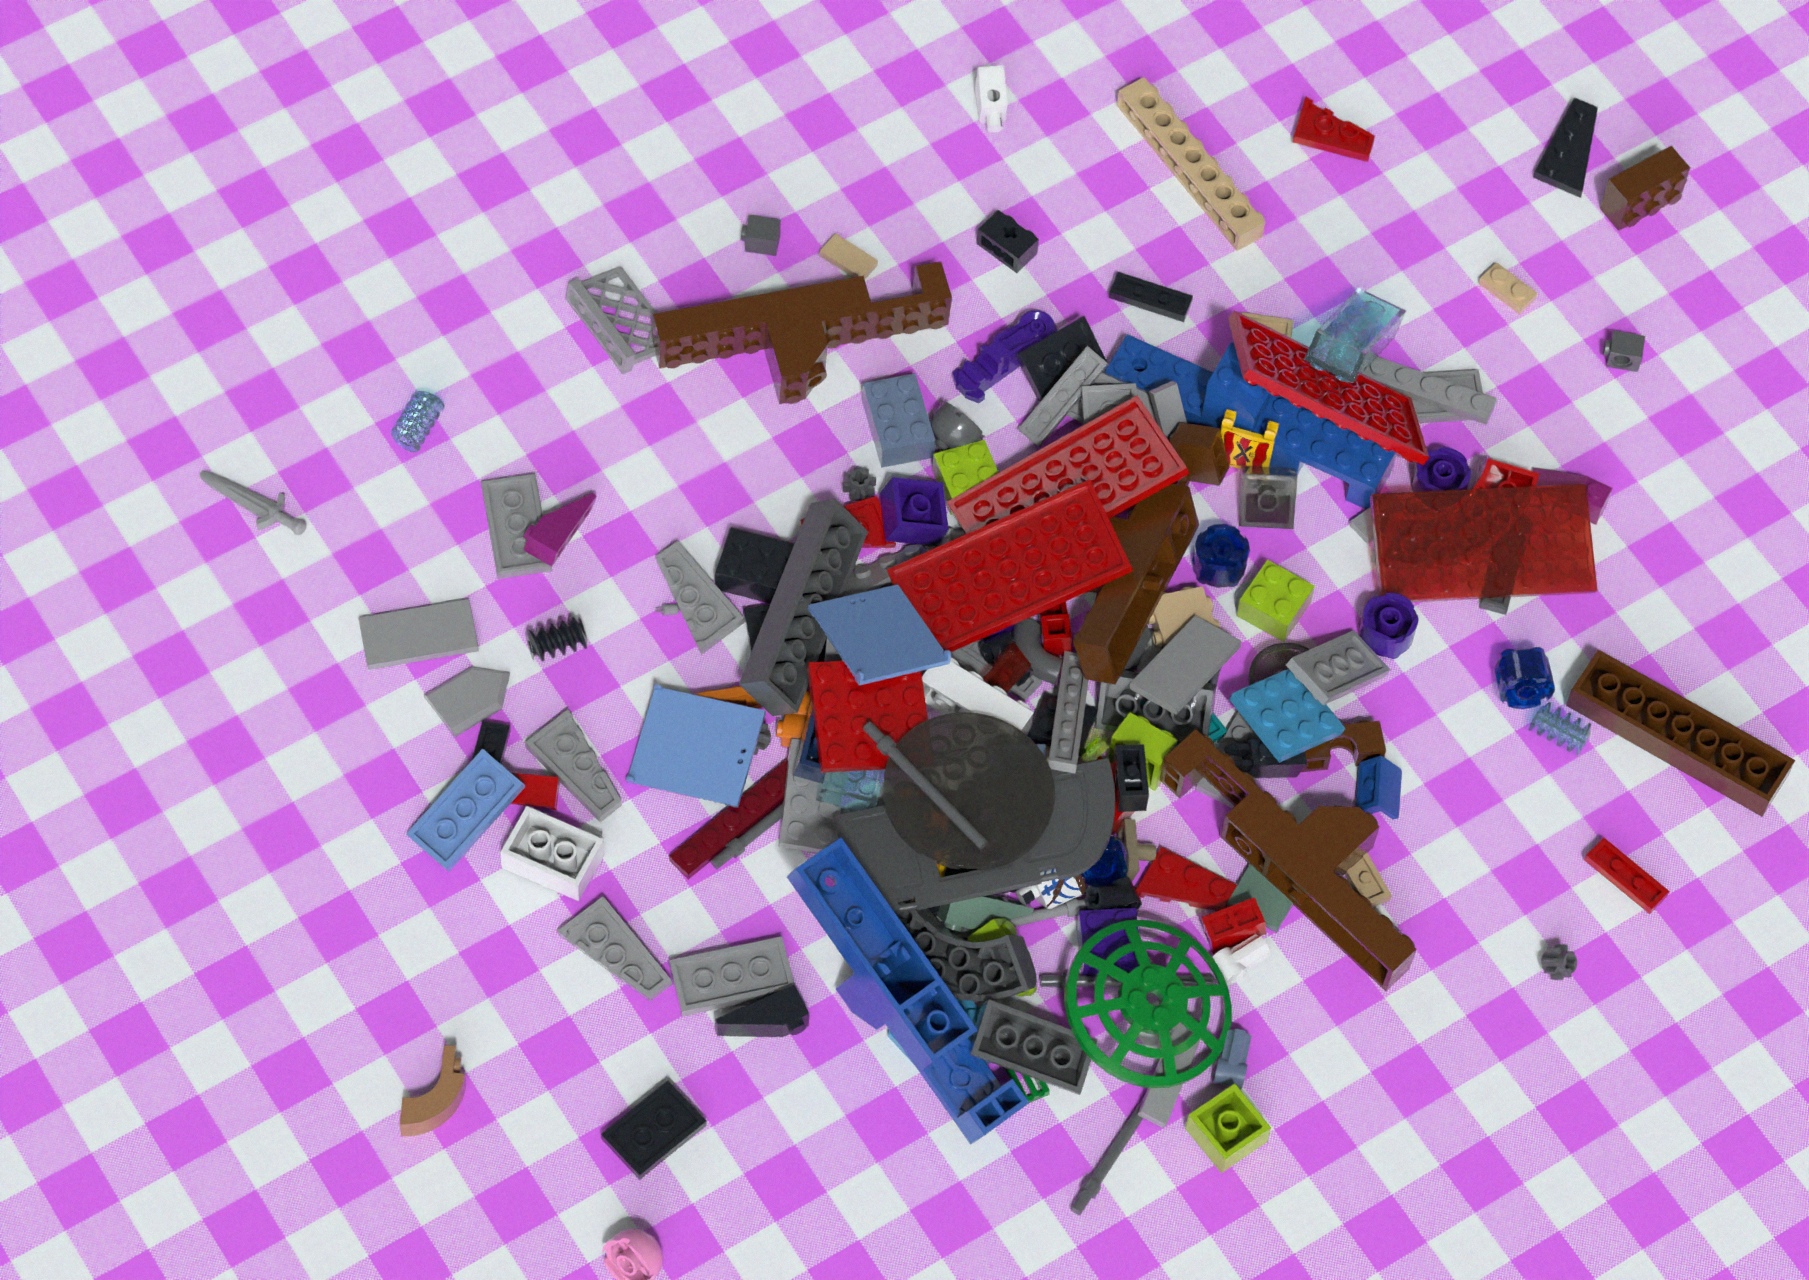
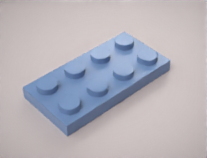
M482 749L406 835L450 872L526 786Z

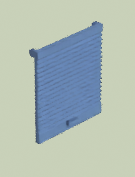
M898 584L808 605L809 612L815 617V621L820 624V628L825 632L827 638L830 639V643L835 647L837 653L840 654V658L842 657L845 665L850 669L852 675L855 676L858 685L950 664V650H943Z
M654 684L653 695L631 768L625 779L627 783L660 789L662 791L665 790L738 808L766 711L665 689L660 685Z

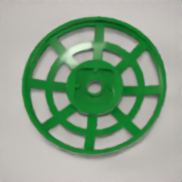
M1127 920L1112 924L1098 931L1083 944L1074 956L1067 972L1064 986V1003L1072 1033L1089 1058L1113 1077L1138 1087L1170 1088L1185 1084L1198 1077L1221 1054L1232 1023V1004L1228 986L1223 973L1212 956L1196 940L1179 929L1161 922L1149 920ZM1136 927L1158 929L1172 934L1181 940L1176 949L1158 942L1142 941ZM1118 930H1125L1130 944L1118 948L1106 960L1089 953L1104 937ZM1190 947L1197 951L1209 965L1218 984L1206 985L1198 968L1186 957ZM1146 950L1160 951L1172 957L1166 967L1151 964ZM1134 952L1139 967L1133 969L1130 973L1114 965L1122 956ZM1085 963L1099 970L1094 985L1095 1003L1078 1007L1076 998L1077 980L1080 968ZM1181 963L1191 972L1198 986L1184 987L1176 975ZM1107 975L1121 982L1118 998L1104 999V985ZM1147 993H1153L1158 997V1006L1151 1005L1148 1002ZM1214 996L1223 997L1225 1020L1219 1040L1206 1029L1211 1010L1210 997ZM1201 997L1202 1014L1200 1022H1197L1186 1011L1188 999ZM1121 1011L1126 1021L1131 1025L1125 1035L1116 1027L1108 1012ZM1099 1015L1106 1031L1119 1043L1110 1058L1093 1042L1081 1018ZM1181 1023L1193 1034L1186 1041L1177 1046H1172L1170 1030ZM1140 1032L1158 1034L1161 1048L1146 1047L1136 1043L1135 1040ZM1199 1039L1212 1050L1209 1056L1200 1064L1186 1072L1177 1074L1174 1056L1189 1050ZM1128 1051L1144 1057L1163 1058L1165 1076L1140 1074L1128 1070L1120 1064Z

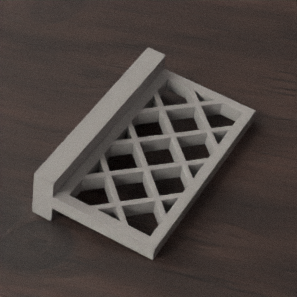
M621 266L583 282H580L578 278L569 282L565 299L622 375L632 371L633 365L656 356L655 347L653 346V341H651L653 324L652 326L637 322L638 315L650 317L653 321V314L657 312ZM619 277L624 283V287L610 285L608 282ZM593 287L603 290L601 297L591 295L587 289ZM606 291L621 295L620 301L604 298ZM624 296L636 299L639 303L638 307L622 303ZM602 305L617 309L616 315L604 313L601 309ZM620 310L636 314L634 321L618 317ZM616 324L632 328L630 335L618 332L615 328ZM634 330L649 332V339L633 336ZM630 344L644 346L646 350L635 354L630 348Z

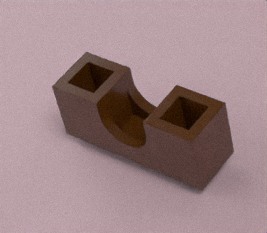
M1361 720L1354 724H1343L1345 730L1342 735L1305 751L1307 765L1301 772L1328 770L1331 759L1330 751L1336 748L1349 751L1353 756L1355 766H1359V762L1375 757H1385L1386 746L1380 721Z

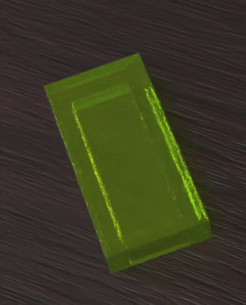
M1102 733L1084 748L1082 759L1086 763L1096 760L1110 748L1111 740L1105 733Z

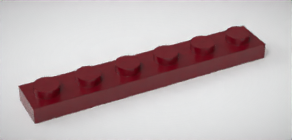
M788 759L741 796L738 808L729 806L669 856V861L688 880L726 849L725 845L734 838L738 839L783 802Z

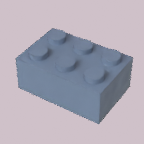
M916 373L863 383L862 403L881 468L933 458L935 437Z

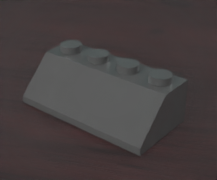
M1123 670L1116 685L1101 682L1095 729L1115 732L1129 712L1136 716L1146 718L1151 725L1159 730L1168 731L1179 742H1182L1195 729L1201 735L1206 734L1209 736L1217 684L1206 683L1175 715L1130 689V682L1139 674L1138 672Z
M990 999L981 1005L975 1023L978 1031L972 1034L970 1055L1077 1095L1081 1094L1091 1059L1083 1051L1071 1029ZM1091 1037L1093 1042L1097 1044L1098 1039Z

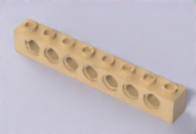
M1143 77L1120 89L1117 107L1235 250L1238 251L1262 238L1265 226L1262 214L1254 210L1247 196L1244 193H1240L1235 187L1232 178L1229 175H1225L1220 169L1217 160L1212 156L1210 157L1205 151L1202 142L1198 138L1195 139L1190 133L1187 124L1183 120L1180 121L1175 115L1172 106L1168 102L1165 103L1160 97L1157 88Z

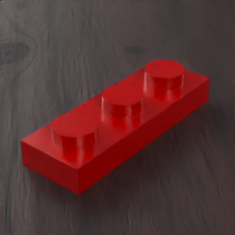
M1603 838L1585 856L1584 861L1649 914L1665 900L1670 892L1606 838Z

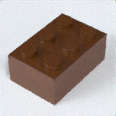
M1669 146L1609 178L1600 210L1618 231L1627 226L1633 227L1640 219L1648 215L1653 216L1662 207L1668 204L1673 205L1681 199L1691 167L1672 146Z

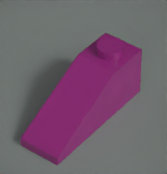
M1539 468L1533 469V472L1540 473L1533 496L1597 525L1608 504L1612 487L1588 476Z
M591 493L542 516L536 526L531 524L524 535V538L527 540L524 551L552 567L591 512L597 496Z

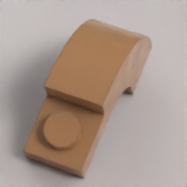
M444 1045L441 1075L438 1083L431 1091L419 1097L402 1098L400 1116L401 1136H416L438 1128L450 1119L460 1106L465 1093L466 1081L465 1074L461 1073L462 1057H457L456 1046Z

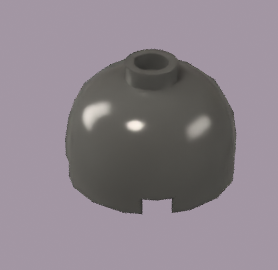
M943 402L932 416L931 427L936 438L935 446L941 451L983 440L985 435H982V430L963 412L961 414L958 412L954 413L953 410L956 407L948 402Z

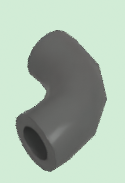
M1027 618L1016 623L1013 628V638L1017 645V651L1033 669V676L1054 685L1063 658L1048 653L1041 646L1039 641L1041 626L1036 621Z

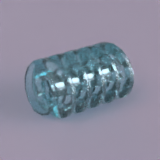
M416 391L413 393L406 408L402 411L401 417L397 419L396 425L391 430L394 441L407 451L418 452L421 448L420 444L425 442V436L430 434V428L434 427L435 420L440 417V412L444 410V402L436 395L426 391Z
M1549 701L1543 707L1541 706L1528 730L1531 731L1538 726V736H1542L1547 731V741L1550 742L1557 737L1558 747L1567 742V751L1571 752L1577 747L1576 755L1579 757L1591 735V723L1581 728L1580 717L1572 723L1570 722V712L1564 717L1560 716L1561 707H1558L1553 712L1550 711L1552 702Z

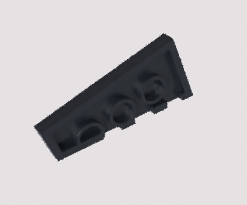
M1574 97L1539 162L1533 178L1581 198L1598 111L1597 106Z

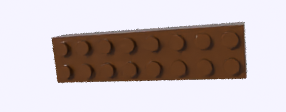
M1599 649L1571 689L1566 704L1567 707L1761 817L1764 816L1786 781L1795 762L1793 758Z

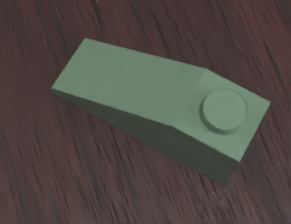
M987 895L940 905L937 917L945 923L944 926L946 928L961 931L962 927L969 929L982 927L993 919L1006 918L1011 920L1031 915L1034 908L1028 904L1023 905L1018 900L997 895Z

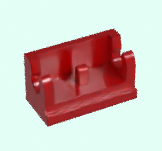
M512 773L526 787L510 804L546 807L551 810H557L560 789L559 777Z
M1255 897L1201 917L1204 934L1208 937L1213 954L1226 947L1236 946L1255 934L1258 936L1266 934V923Z

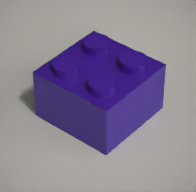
M892 477L880 492L885 541L937 546L949 531L942 482Z
M1136 908L1079 911L1076 925L1079 950L1098 931L1115 923L1137 920ZM1124 929L1118 930L1104 937L1089 953L1106 960L1118 948L1130 944V941ZM1134 952L1122 956L1114 963L1115 966L1127 973L1139 967ZM1085 963L1081 966V975H1097L1099 972L1098 969Z

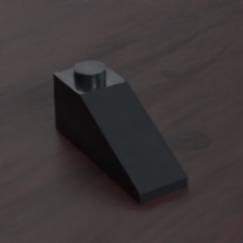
M795 985L716 1018L715 1032L717 1036L784 1037L789 1034L797 1035L809 1026L810 1014Z

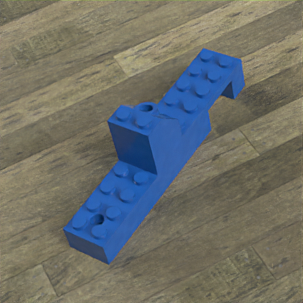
M1127 334L1105 373L1130 384L1136 383V387L1148 392L1174 381L1178 385L1187 424L1220 428L1221 431L1226 409L1237 412L1233 427L1264 435L1268 421L1279 423L1269 466L1297 478L1305 463L1350 484L1346 501L1366 510L1374 505L1392 472L1396 452L1392 450L1386 451L1378 443L1370 439L1364 440L1349 429L1339 428L1333 421L1325 417H1317L1307 408L1296 407L1288 399L1280 395L1274 396L1266 388L1258 384L1252 385L1245 381L1233 342H1230L1216 369L1212 372Z
M839 838L796 867L787 876V879L854 972L853 975L836 988V991L853 1014L876 1030L886 1024L970 1145L1029 1104V1101L1013 1079L1001 1086L984 1060L970 1055L971 1042L968 1037L978 1031V1029L842 838ZM826 877L833 880V887H829L826 885Z

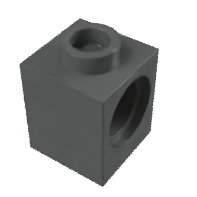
M1613 330L1611 340H1605L1603 356H1607L1606 367L1638 372L1643 358L1645 336Z

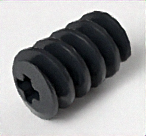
M573 616L569 617L568 626L562 619L558 620L557 629L551 622L547 624L546 631L542 626H537L536 635L531 629L525 631L527 645L533 660L534 656L537 655L542 662L545 661L546 652L554 659L556 649H559L564 656L566 655V646H570L573 652H577V643L579 642L584 649H587V637L580 617L578 622Z

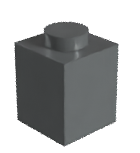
M750 215L748 225H743L741 231V240L745 241V252L776 256L781 235V220Z

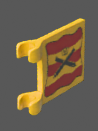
M1226 409L1221 425V435L1229 465L1267 476L1279 423L1268 421L1264 435L1233 427L1237 412Z

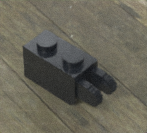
M1250 739L1247 743L1231 744L1224 747L1225 753L1229 756H1242L1243 760H1234L1235 766L1241 772H1247L1253 778L1297 777L1307 765L1305 751L1279 763L1261 739Z

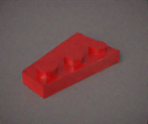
M1305 97L1292 143L1368 162L1375 135L1350 121L1344 122L1334 116L1333 111L1327 108L1323 110L1314 105L1312 99Z
M877 496L843 506L868 531L862 548H895L896 542L885 541L882 507ZM805 518L800 519V527L802 526Z
M1161 847L1136 891L1141 898L1150 896L1160 898V901L1170 903L1172 900L1188 903L1191 907L1219 911L1227 907V902L1237 885Z

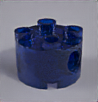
M1214 524L1198 535L1192 559L1193 571L1196 574L1197 581L1201 584L1217 588L1235 587L1239 584L1240 579L1244 576L1250 553L1249 541L1246 536L1244 538L1240 534L1239 529L1227 524Z
M1543 648L1506 649L1500 654L1501 659L1497 661L1494 670L1500 700L1503 703L1504 701L1508 702V707L1513 709L1534 708L1541 705L1540 700L1546 697L1548 701L1555 692L1549 658L1545 655Z

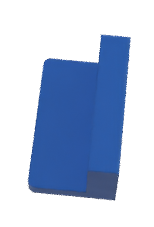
M1383 756L1359 762L1356 807H1360L1364 812L1371 814L1381 811L1393 820L1399 818L1401 768Z

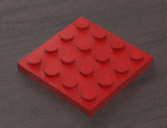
M844 661L808 663L807 672L821 773L901 769L888 755L884 756L876 748L877 743L863 730L868 722H872L885 736L889 735L897 743L896 747L916 768H932L934 759L921 671L858 685L855 676L852 675Z

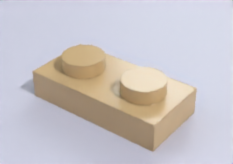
M1495 263L1479 280V285L1519 315L1536 299L1538 294L1498 263Z
M1368 853L1352 868L1347 870L1345 876L1353 890L1359 896H1365L1373 907L1391 900L1392 894Z

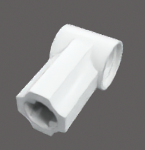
M1255 934L1232 949L1226 947L1220 950L1212 958L1223 973L1227 986H1230L1239 981L1248 969L1268 958L1270 951L1265 940Z

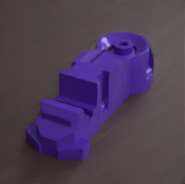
M1029 311L1018 320L1015 326L1005 329L995 336L992 344L989 346L982 345L980 355L974 363L967 360L961 369L958 368L952 373L956 390L968 400L978 404L985 399L984 392L1021 366L1015 353L1057 329L1052 317L1043 311Z

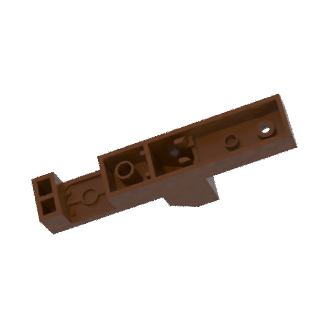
M940 261L915 266L911 296L871 303L864 276L655 313L653 314L652 341L659 369L666 367L676 368L688 363L699 364L710 359H726L737 354H753L759 350H764L779 404H795L806 399L812 389L822 383L827 377L825 369L827 348L832 349L848 343L859 344L875 338L886 339L892 335L902 333L913 334L918 330L929 328H942L948 325L952 295L942 262Z
M1179 423L1175 433L1171 434L1169 442L1186 465L1189 474L1138 502L1134 509L1129 512L1128 519L1117 517L1109 519L1133 572L1088 591L1097 593L1095 602L1091 610L1086 613L1084 623L1073 639V646L1078 654L1079 665L1082 667L1086 680L1116 685L1200 525L1188 486L1189 482L1220 486L1230 467L1220 428Z
M1195 729L1164 757L1160 781L1180 799L1204 777L1235 806L1225 815L1221 838L1285 895L1305 917L1382 989L1387 991L1410 969L1417 949L1414 942L1407 935H1401L1394 928L1392 921L1387 916L1378 914L1372 908L1371 902L1365 896H1359L1352 889L1349 881L1343 877L1348 869L1352 868L1374 847L1380 827L1376 818L1371 813L1364 812L1360 807L1318 806L1300 824H1297V820L1291 812L1283 811L1269 792H1263L1256 786V782L1247 772L1242 773L1228 754H1222L1215 747L1214 742L1206 734L1201 735Z

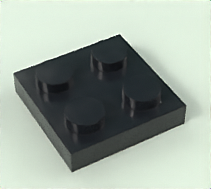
M1045 692L1029 731V741L1045 744V746L1050 747L1057 696ZM1085 705L1078 754L1080 757L1098 709Z

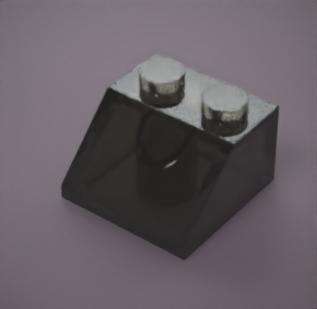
M1241 466L1239 526L1294 529L1298 479L1295 468Z

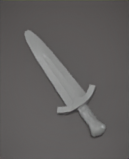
M200 472V478L207 485L260 518L256 519L258 530L265 529L275 522H279L290 528L295 535L304 533L306 529L304 520H296L283 513L285 506L284 494H278V502L275 503L214 473Z

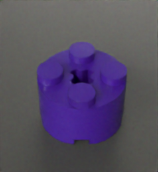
M1439 447L1438 450L1433 451L1428 450L1429 459L1424 465L1417 463L1412 483L1414 498L1425 506L1440 511L1454 505L1465 497L1471 477V469H1469L1465 456L1449 447Z
M1386 593L1384 596L1371 598L1363 611L1359 636L1378 656L1388 657L1389 659L1398 658L1413 643L1419 620L1418 614L1414 610V605L1408 598L1397 593Z

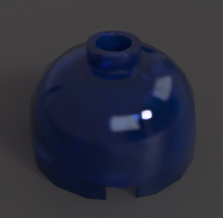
M1111 834L1102 856L1091 868L1081 874L1086 879L1085 883L1089 886L1111 884L1117 879L1127 877L1129 852L1126 844L1119 837Z

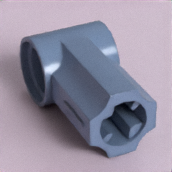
M1228 1030L1213 1083L1228 1087L1236 1084L1242 1090L1248 1066L1246 1059L1252 1037L1245 1030Z

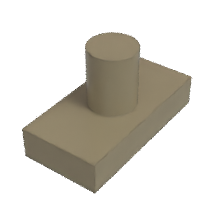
M1124 819L1116 831L1120 878L1129 877L1133 881L1140 871L1139 860L1153 861L1156 858V846L1154 844L1137 843L1136 820Z

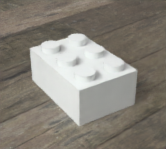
M526 806L500 852L501 866L510 872L579 901L604 857V839Z

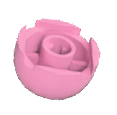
M633 1228L621 1231L614 1235L603 1247V1252L606 1250L607 1258L604 1259L605 1266L616 1280H654L662 1269L663 1254L660 1245L655 1237L643 1230Z

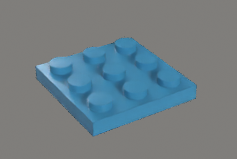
M1290 669L1232 693L1229 699L1279 763L1342 735L1345 730L1343 724L1327 704L1322 705L1317 701L1303 683L1295 678Z

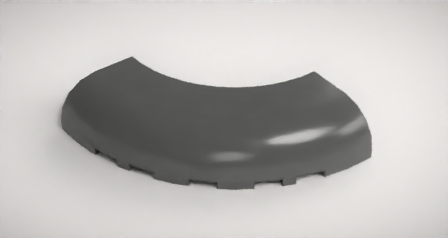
M911 899L898 902V905L915 902V900ZM929 908L900 912L897 915L956 999L968 1001L998 1000L1017 995L1036 986V971L1023 936L1006 935L991 941L973 942L945 928L935 918Z

